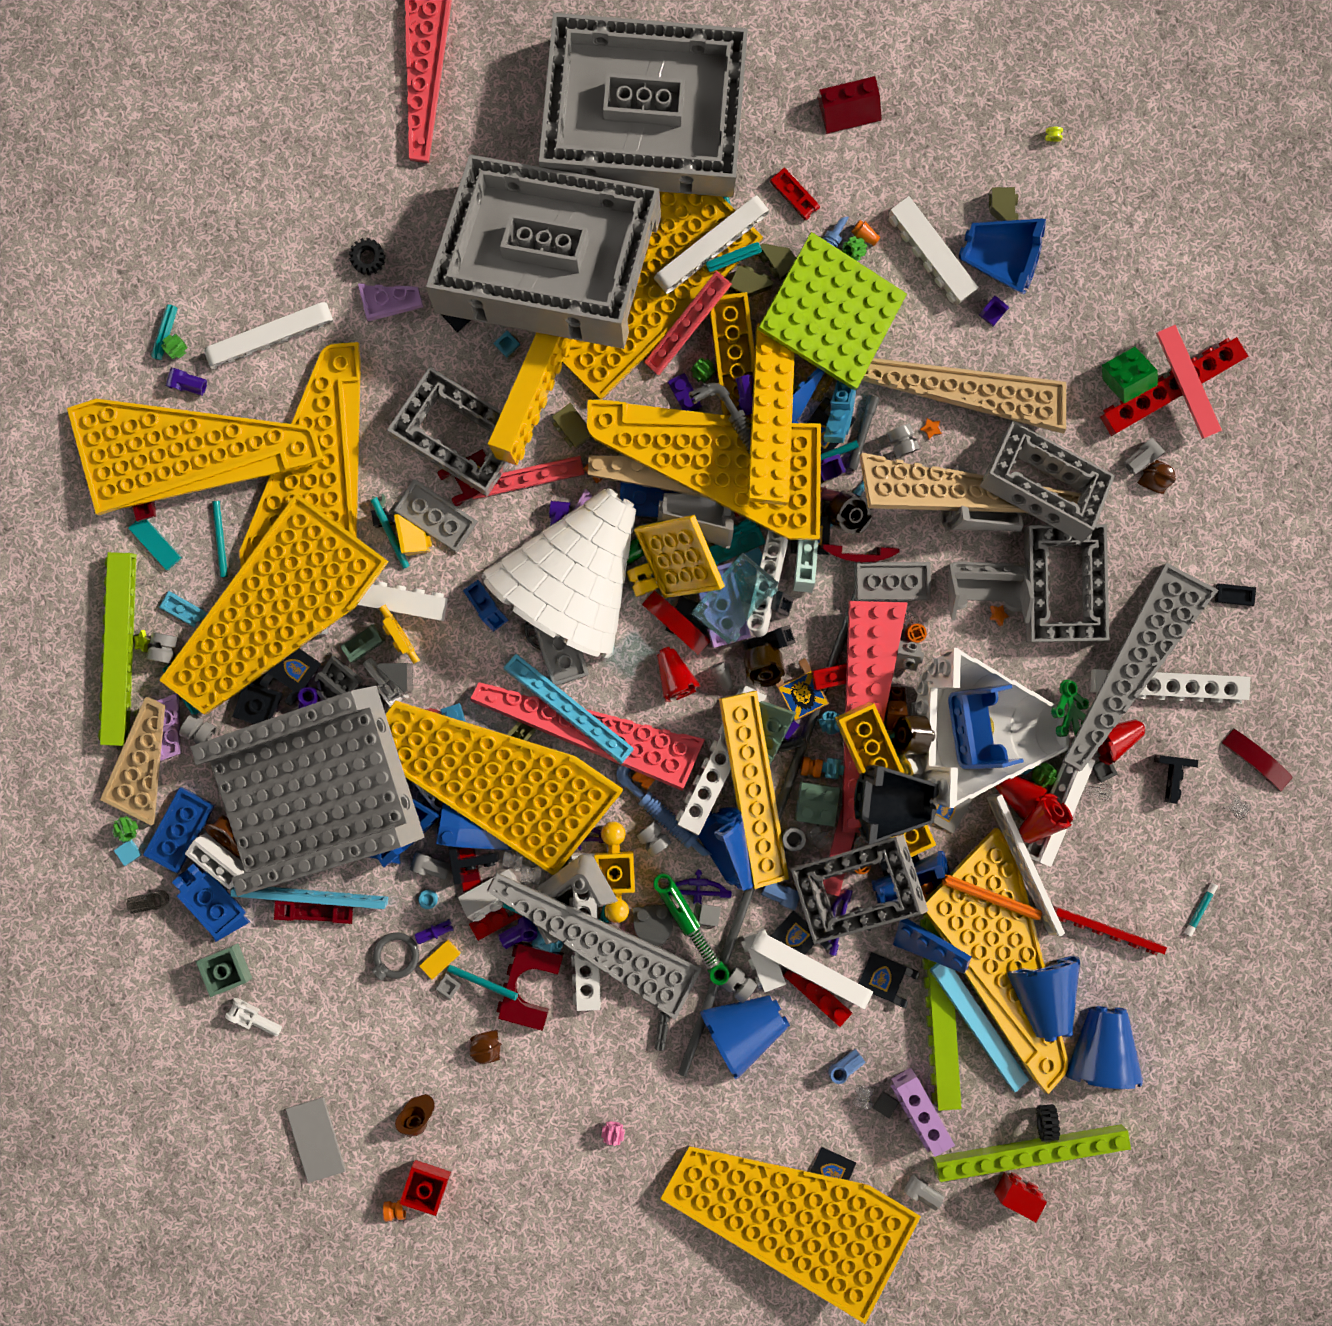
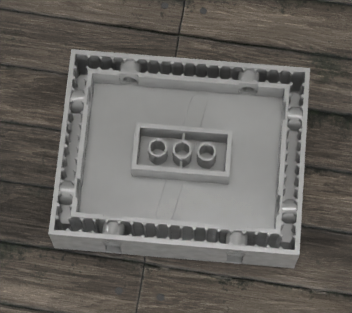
M553 13L539 155L540 167L659 188L660 192L734 197L748 28Z
M469 155L426 285L434 312L624 349L629 334L628 316L651 234L652 232L657 233L661 219L659 188Z
M377 686L352 690L190 746L196 765L211 762L235 842L237 843L245 873L232 877L237 896L394 850L425 838Z

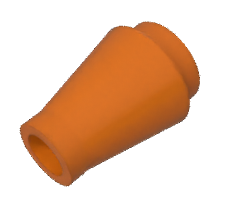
M859 220L851 231L857 239L862 238L865 240L864 242L875 246L880 239V236L877 235L866 221Z

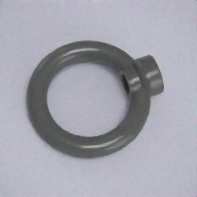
M393 932L383 936L377 942L373 951L375 967L372 969V972L380 980H383L385 977L400 979L408 976L416 968L419 961V949L416 942L407 934ZM392 940H401L411 949V961L406 968L400 971L389 970L381 961L383 947Z

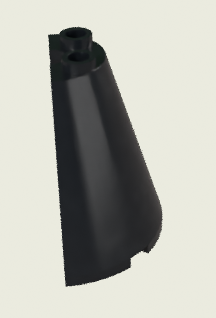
M869 765L865 768V773L859 775L854 794L855 818L859 819L861 824L859 831L868 844H874L934 823L937 808L933 801L939 794V784L879 765Z

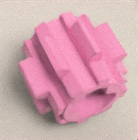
M607 1121L606 1126L603 1125L601 1138H603V1142L613 1146L620 1145V1142L624 1140L625 1134L623 1124Z

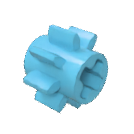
M827 711L823 714V719H819L822 732L826 731V733L832 735L840 731L835 717L839 716L840 713Z
M827 758V762H823L821 772H825L826 778L839 779V775L844 773L845 766L841 765L842 760Z

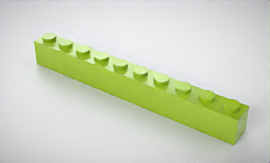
M107 552V557L105 558L107 576L104 578L106 595L103 598L105 614L102 619L105 630L102 635L104 652L101 655L103 672L100 675L102 691L100 692L102 710L99 712L101 729L98 732L100 745L124 746L130 733L137 554Z
M923 914V919H920V926L940 937L931 921ZM923 958V969H927V977H924V987L928 989V996H925L926 1008H929V1016H926V1023L931 1031V1035H928L927 1039L928 1046L932 1047V1054H929V1064L933 1066V1073H930L931 1085H934L935 1092L931 1093V1100L938 1111L959 1110L962 1107L955 1006L929 970L937 963Z
M1122 1124L1061 1134L1058 1141H1041L1040 1138L938 1155L936 1157L933 1156V1161L939 1182L1131 1150L1128 1130Z

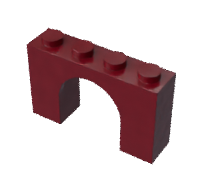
M519 942L518 946L514 945L511 956L515 958L513 964L508 966L506 975H509L508 983L504 982L503 987L518 993L517 979L523 972L530 969H538L558 975L564 953L548 952L532 944ZM518 993L515 1001L504 996L503 1002L499 1001L496 1012L499 1013L498 1019L543 1031L549 1008L530 1004L524 1001Z

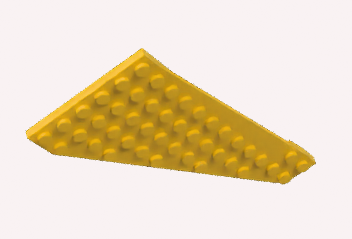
M358 342L330 344L319 354L291 424L306 426L315 433L324 461L307 467L270 475L239 550L241 568L296 493L357 537L361 377L360 346Z
M93 399L67 408L95 513L99 516L122 508L299 469L324 461L317 436L311 429L302 425L104 399Z
M611 400L587 401V429L594 440L788 540H820L821 424L792 423L789 503L787 506L748 501L750 454L746 450L745 444L742 443L743 441L738 437L739 434L732 427L733 424L729 422L728 418L730 416L627 404L626 402Z
M994 828L949 874L955 878L1030 906L1021 872L1004 835L998 828ZM941 882L925 899L928 911L924 914L931 921L943 940L972 956L969 967L964 974L1033 1080L1044 1093L1049 1094L1065 1076L1068 1069V1058L1063 1038L1058 1036L1057 1040L1047 1042L1045 1038L1036 1037L1007 972L1022 968L1036 970L1045 967L1033 919L945 886Z

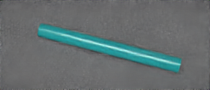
M371 498V504L402 568L409 567L406 556L401 553L400 544L378 498Z
M212 501L220 578L228 577L221 508L220 501Z
M449 965L447 972L514 1001L518 997V993L453 965Z

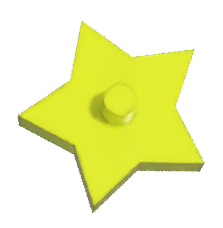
M141 630L137 636H133L135 649L147 652L150 639L147 637L145 630Z

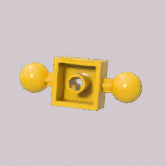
M615 821L606 823L601 830V837L608 845V852L595 853L594 859L618 900L605 906V916L612 923H621L629 914V907L622 900V893L635 892L634 851L620 852V844L624 841L626 832L623 825ZM613 868H617V870L620 871V873L617 874V877H614L613 873H610V871H612Z

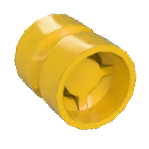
M649 563L637 566L626 572L629 581L634 583L632 589L636 597L659 588L656 579L651 577L653 572ZM644 575L646 579L639 582L638 577Z

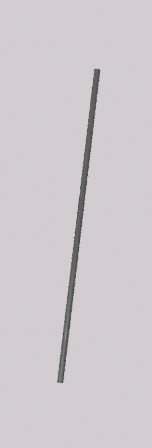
M855 589L850 601H855ZM848 608L826 667L838 664L848 636L846 618L848 616ZM828 688L822 689L825 696L827 694ZM821 709L809 714L801 734L805 738L806 745L796 748L776 803L779 822ZM754 888L744 891L719 960L726 966L728 965L755 891ZM718 969L714 972V976L722 978L725 972ZM711 981L701 1011L712 1008L720 985H716ZM700 1013L678 1074L687 1077L706 1025Z

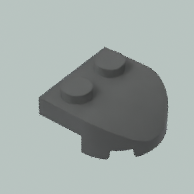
M333 656L330 657L322 672L317 673L315 677L318 687L317 694L322 700H326L352 690H357L363 679L337 657Z
M660 904L632 908L637 937L655 946L665 944L673 933L672 915L667 906Z

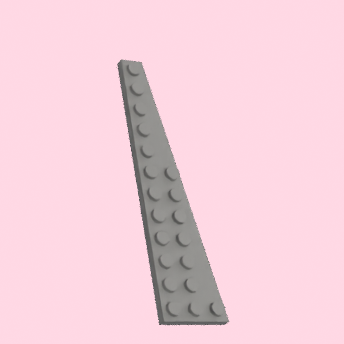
M1168 563L1164 564L1076 734L1063 763L1078 771L1084 769L1112 729L1118 724L1124 713L1127 712L1134 700L1165 662L1168 655L1174 650L1180 639L1183 638L1202 610L1205 609L1218 590Z
M495 873L487 889L489 893L530 919L534 924L546 930L550 935L562 941L569 948L676 1020L702 969L700 966L502 874Z

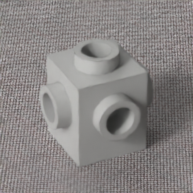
M900 640L895 667L916 671L918 664H922L924 652H921V644Z

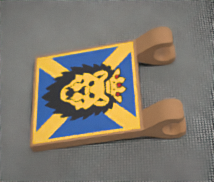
M805 658L799 661L804 674L785 684L781 678V681L776 684L788 709L796 712L794 721L829 704L822 689L814 690L812 670Z

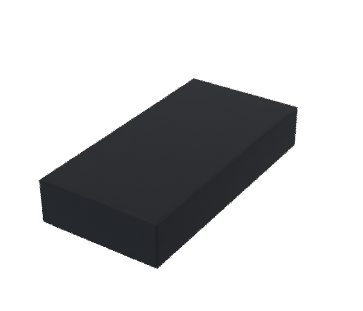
M1216 584L1218 591L1215 594V603L1255 606L1256 587Z

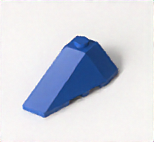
M817 368L807 378L806 382L802 381L793 391L792 423H799L798 420L824 374V371Z
M442 802L436 833V844L463 848L512 850L510 846Z

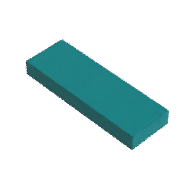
M148 519L140 522L135 521L128 528L167 571L182 559Z
M759 526L732 537L730 548H724L716 544L708 548L715 564L718 565L762 546L766 542Z

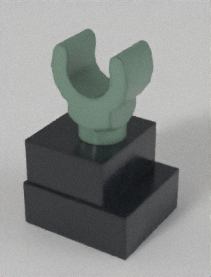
M381 494L382 501L380 504L390 525H394V517L388 514V510L385 508L386 496ZM372 510L373 526L376 528L383 527L375 510Z

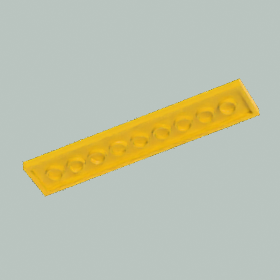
M758 323L755 339L748 501L787 506L789 503L794 352L757 330L760 325Z
M750 691L720 698L719 703L737 807L743 816L752 875V888L757 889L787 880L789 876L757 691Z

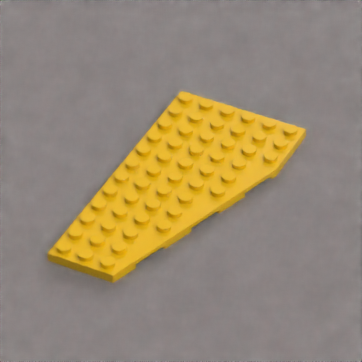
M659 191L661 219L657 233L652 232L646 251L628 316L629 334L625 348L571 340L569 353L562 361L600 400H603L659 344L716 271L726 277L741 262H736L714 272H709L707 266L704 265L668 294L654 280L655 275L736 211L722 196ZM752 227L715 258L755 242L760 243L763 240V236Z
M396 700L386 712V718L406 778L552 875L562 868L623 792L620 786L576 756Z
M693 1146L688 1147L660 1198L866 1324L921 1218L919 1214L868 1184Z

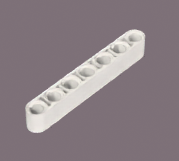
M754 196L655 275L654 280L666 294L670 293L706 265L707 261L715 258L763 220L770 210L758 196Z
M318 303L204 348V353L210 368L216 369L217 366L232 363L235 361L234 359L239 357L245 358L250 356L252 352L257 350L260 352L268 349L270 345L275 343L278 345L286 342L288 338L293 336L296 338L304 335L306 331L311 329L314 331L322 328L324 324L329 322L332 324L334 320L327 303Z
M768 530L747 620L748 628L757 637L764 636L768 631L772 614L771 606L778 588L788 539L782 536L774 538L776 533ZM773 551H778L775 556H771ZM769 569H774L772 573L766 574ZM764 587H770L767 592H762ZM760 605H766L763 610H758ZM756 623H762L759 628H753Z
M758 931L750 947L751 950L864 1010L873 994V991Z

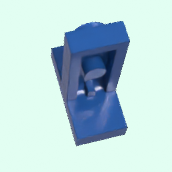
M476 580L463 590L479 613L478 616L493 632L509 621L479 580Z

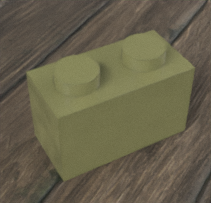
M571 403L552 416L554 420L553 426L558 432L562 431L566 435L564 440L570 448L574 446L577 450L592 438L588 432L586 422Z

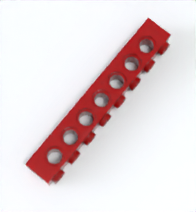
M1228 337L1218 343L1219 348L1214 350L1211 347L1202 353L1203 357L1200 359L1196 357L1191 359L1201 384L1249 357L1238 337L1232 340ZM1219 353L1225 356L1224 361L1219 358ZM1203 362L1208 365V370L1203 368ZM1172 371L1169 372L1170 376L1165 379L1163 376L1159 377L1158 385L1125 404L1120 400L1121 405L1117 407L1111 405L1103 410L1105 414L1100 416V419L1110 436L1117 434L1182 396ZM1170 381L1175 384V390L1169 386ZM1153 391L1158 392L1159 399L1154 398ZM1137 400L1142 402V404H1143V408H1142V409H1140V408L1137 407V405H1136V401H1137ZM1120 410L1126 412V419L1120 416Z

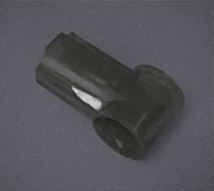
M158 890L128 897L126 903L127 910L130 914L157 910L168 904L169 894L164 890ZM156 896L160 898V904L156 902Z

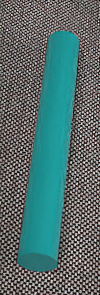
M857 440L821 454V460L859 448Z

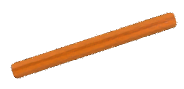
M945 875V878L941 881L945 886L1034 920H1040L1043 914L1039 909L950 875Z

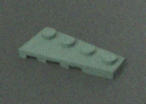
M760 701L759 706L769 765H771L796 712Z

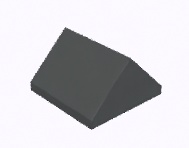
M379 663L377 665L404 693H411L413 691V663Z

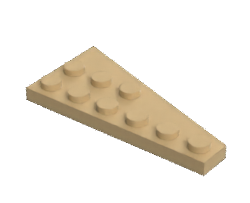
M146 697L100 800L149 825H153L155 822L165 705L150 697Z

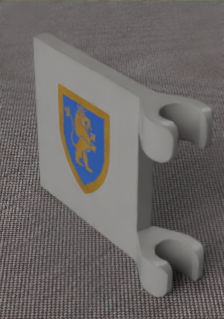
M934 798L933 804L937 808L934 823L954 834L972 800L967 799L954 808H949L936 802L937 798Z

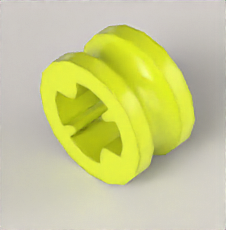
M1056 126L1046 128V141L1059 142L1063 139L1061 135L1063 128Z

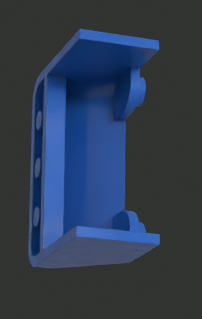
M1012 684L957 691L949 695L948 704L958 764L963 769L1004 768L1024 762L1023 758L1008 759L1006 748L1001 744H994L988 706H993L998 702V691L1012 689Z

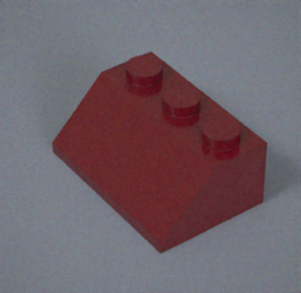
M875 76L819 89L817 99L826 134L882 121L880 93Z

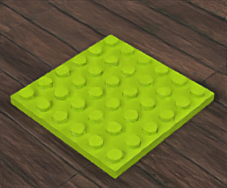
M811 232L757 330L855 391L860 385L907 293Z

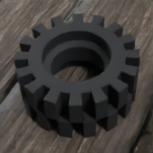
M361 238L359 243L355 241L356 245H352V251H349V259L356 271L368 276L372 273L377 274L378 270L381 271L383 269L382 265H385L384 259H386L381 245L370 238H366V240ZM366 250L374 252L375 255L374 260L369 264L361 262V254Z
M1054 1104L1037 1105L1036 1116L1039 1138L1041 1141H1058L1060 1121L1058 1120L1059 1115Z

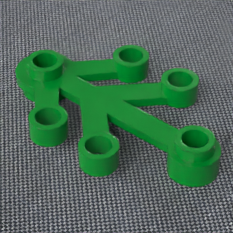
M1066 679L1060 683L1059 691L1061 697L1058 705L1051 710L1053 718H1062L1067 703L1068 708L1063 723L1056 727L1058 737L1068 736L1071 723L1074 735L1076 736L1080 729L1079 720L1082 725L1086 714L1081 710L1088 709L1089 707L1088 699L1083 698L1077 693L1076 683Z

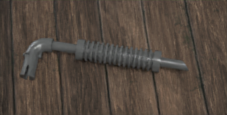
M703 383L702 387L689 392V398H694L692 400L694 404L708 396L712 397L714 395L724 402L731 414L728 420L733 424L732 427L737 431L738 437L743 441L742 443L745 444L744 446L750 454V420H748L743 410L738 411L729 397L730 393L719 383Z

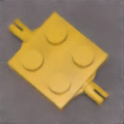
M386 604L379 607L378 609L384 616V625L382 627L388 636L391 635L393 637L395 649L403 654L406 653L413 664L420 661L414 651V647L395 616L388 610Z

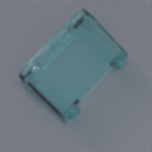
M744 553L739 554L722 574L721 578L725 586L721 590L708 591L690 613L727 644L736 642L741 635L739 631L743 624L768 596L772 598L778 591L776 586L779 582Z

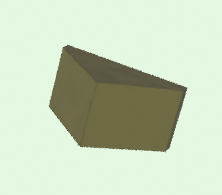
M517 722L507 735L528 741L537 729Z

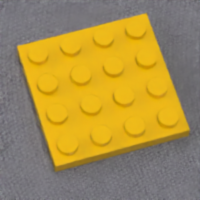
M695 515L642 525L634 529L664 598L721 590L725 586Z

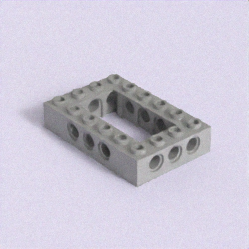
M429 367L387 431L390 437L488 497L509 463L496 459L493 452H491L489 456L485 457L482 467L478 469L473 460H467L459 455L455 449L451 450L443 445L439 439L435 440L425 434L424 430L419 428L437 399L493 433L502 411Z
M1012 421L1002 435L980 487L1073 538L1084 542L1095 529L1115 475L1018 422ZM1015 458H1020L1082 492L1078 503L1065 500L1058 496V493H1053L1043 488L1039 483L1032 482L1023 477V474L1019 472H1013L1010 475L1009 472L1016 463Z
M1096 524L1094 531L1084 542L1051 525L1025 527V568L1027 569L1034 594L1029 623H1026V642L1109 641L1107 524ZM1082 546L1083 622L1045 623L1051 615V610L1048 607V595H1050V591H1048V576H1050V572H1048L1047 557L1049 556V549L1047 547Z
M904 834L791 869L814 944L917 916L928 911ZM886 861L888 865L887 871L888 873L890 872L895 887L893 890L897 893L898 899L834 917L822 880Z

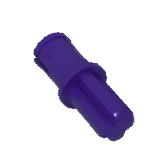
M450 919L435 926L432 924L430 928L416 933L415 939L418 944H422L434 938L438 939V936L454 931V928L451 926Z

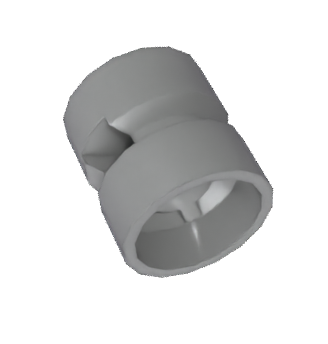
M910 423L887 432L890 442L895 444L893 450L896 458L920 449L917 439L912 437L914 431Z
M152 632L150 639L152 647L148 649L147 659L172 663L174 657L172 648L176 647L177 636Z
M191 714L184 721L179 735L188 740L194 738L193 742L199 744L211 740L212 735L217 731V727L209 722L203 723L202 718Z
M653 821L646 829H642L636 834L641 844H646V850L651 857L660 853L671 843L666 834H661V827L656 821Z
M736 966L731 970L728 981L721 986L729 993L733 992V996L741 1003H744L754 992L757 983L750 977H745V973Z

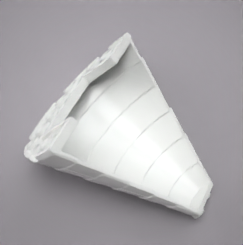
M610 488L607 490L603 489L584 502L583 505L565 515L563 519L543 530L542 533L502 558L501 561L487 568L482 574L487 588L502 603L513 604V611L530 624L553 638L555 636L564 637L563 641L568 646L596 657L603 653L602 656L604 658H609L614 653L615 634L618 627L623 584L625 583L627 559H629L631 534L636 509L633 508L634 504L627 499L622 501L616 497L618 494Z
M949 648L941 651V656L932 658L918 679L915 687L918 695L916 702H911L909 716H926L936 735L935 740L931 742L927 754L920 755V764L924 772L920 778L939 784V794L936 802L942 806L954 808L965 800L972 799L1003 781L1012 779L1069 749V734L1066 737H1058L1056 734V727L1062 725L1066 710H1064L1062 718H1053L1051 710L1053 707H1057V705L1049 702L1034 691H1030L1015 680L1008 679L958 648ZM1012 684V689L998 691V702L993 706H988L994 744H1001L1006 748L1008 759L1023 758L1024 762L1004 768L963 769L958 764L948 704L949 695L957 691Z

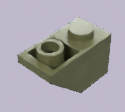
M992 187L988 193L989 213L998 221L1018 220V213H1015V206L1018 204V194H1015V187Z
M762 243L760 245L762 252L758 254L759 258L763 263L768 260L770 261L769 272L774 279L783 280L796 257L790 248Z
M739 265L731 281L732 285L729 287V291L735 294L747 292L748 297L770 290L774 281L766 274L759 275L755 273L749 266L744 265L742 267Z

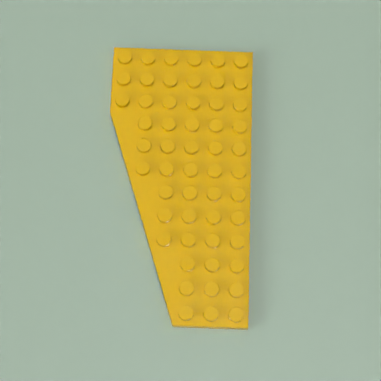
M296 493L159 681L201 713L207 715L352 611L389 561Z

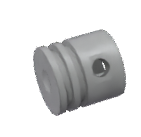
M790 826L782 832V841L787 849L798 851L805 845V834L798 827Z

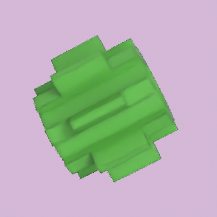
M850 237L847 242L843 243L842 252L859 261L862 256L866 255L867 244H865V240L862 238Z
M176 333L173 336L169 334L163 339L164 343L161 346L172 359L176 357L180 359L186 354L185 350L188 346Z
M703 357L690 370L693 372L692 377L698 382L702 381L703 383L707 382L716 372L713 368L714 364L708 358L705 360Z
M1046 762L1035 766L1032 770V780L1035 784L1042 787L1052 786L1056 780L1057 770Z
M127 816L120 817L117 821H114L112 832L115 838H119V841L129 842L136 837L135 834H137L136 830L138 829L136 821H132Z

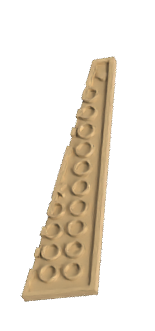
M873 358L862 379L865 382L1048 429L1053 432L1064 434L1066 431V382L876 358Z
M861 453L859 456L868 508L958 511L961 506L969 508V511L1028 513L980 487L984 475L936 466L929 468L922 466L920 463L908 464L904 463V460L898 459L891 461L886 460L882 456ZM1043 487L1053 493H1058V496L1076 504L1081 493Z

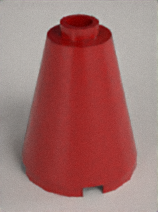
M665 647L659 651L657 659L665 702H672L670 698L676 697V700L694 694L696 692L695 688H701L699 682L674 648Z
M1136 719L1118 723L1098 748L1099 760L1107 765L1115 763L1145 735L1144 724Z
M1018 775L994 786L1023 820L1027 818L1048 791L1044 787Z
M1053 794L1044 795L1018 829L1023 842L1031 844L1069 828L1072 825L1070 823L1073 821V817L1064 802L1060 804L1057 801L1058 797Z

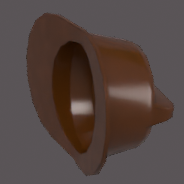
M1155 460L1146 469H1143L1144 473L1137 483L1156 493L1164 494L1165 490L1176 481L1175 471L1170 465Z
M220 816L213 824H206L204 826L206 832L234 856H240L229 819L226 816Z
M498 1030L480 1033L470 1038L469 1055L475 1062L488 1064L500 1060V1046L502 1044L498 1041Z
M427 1094L411 1098L395 1120L397 1131L407 1135L409 1138L422 1134L435 1108L433 1098Z

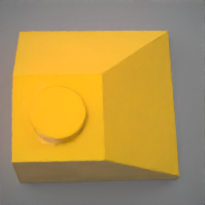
M394 515L401 553L406 556L430 552L429 547H432L431 537L427 536V533L402 516Z

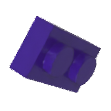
M685 373L668 381L682 410L696 411L702 408L700 401L694 404L692 403L694 398H689V392L694 390Z

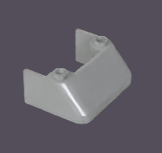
M951 563L948 578V606L951 620L956 619L957 610L967 606V600L1004 601L1005 606L1010 611H1022L1025 623H1029L1034 603V594L1027 569L1023 565L1011 563Z
M590 854L578 856L542 883L536 890L553 899H557L571 887L578 894L590 891L598 907L618 901L596 860ZM537 926L546 944L560 941L540 926Z

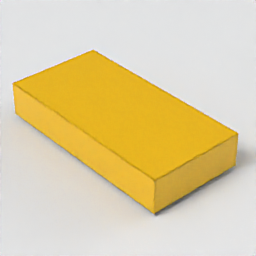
M448 939L419 966L433 980L461 952Z

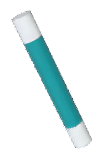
M1210 883L1184 932L1185 934L1192 937L1218 888L1216 884Z

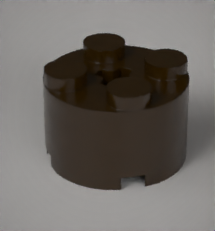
M841 491L832 499L829 507L826 509L830 523L849 534L863 532L872 521V508H868L867 499L852 492Z
M765 643L763 646L747 649L744 652L745 673L749 684L755 686L756 683L760 684L761 687H770L778 684L781 681V677L785 676L782 653L772 643Z
M899 716L892 725L891 732H894V738H891L892 745L898 754L926 755L931 742L936 737L935 731L932 730L926 716Z

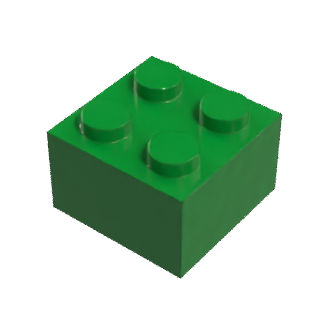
M1133 347L1102 364V379L1125 404L1158 385V370L1136 347Z

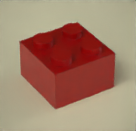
M415 1160L399 1204L436 1216L451 1171Z
M1004 1172L994 1190V1194L1002 1205L1036 1223L1047 1204L1043 1193L1038 1190L1039 1187L1034 1183L1028 1181L1026 1184L1021 1181L1022 1178L1017 1174Z

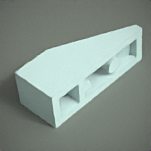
M798 540L793 591L813 592L816 578L818 540Z

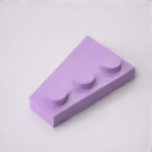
M358 284L368 322L423 308L418 287H386L382 285L367 286L365 284Z
M178 694L158 700V702L165 705L160 761L181 754Z

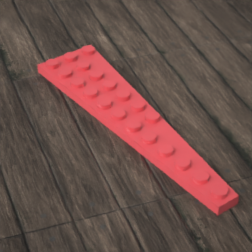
M405 0L410 161L429 163L452 0Z
M849 601L845 713L867 702H872L875 704L884 723L908 602ZM844 741L843 766L845 767L843 773L841 831L860 833L859 827H861L859 819L855 818L854 794L859 773Z
M480 682L471 696V702L620 764L536 696L529 697L521 695L520 692L508 691L504 688ZM587 710L634 748V751L620 765L683 791L705 739L686 734L680 735L672 733L670 730H660L652 728L651 725H640L631 720Z

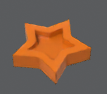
M926 418V425L920 430L927 433L928 439L933 435L942 434L938 428L940 420L933 422Z
M1003 605L999 607L990 606L992 614L989 620H994L999 626H1002L1004 619L1009 617L1004 612Z

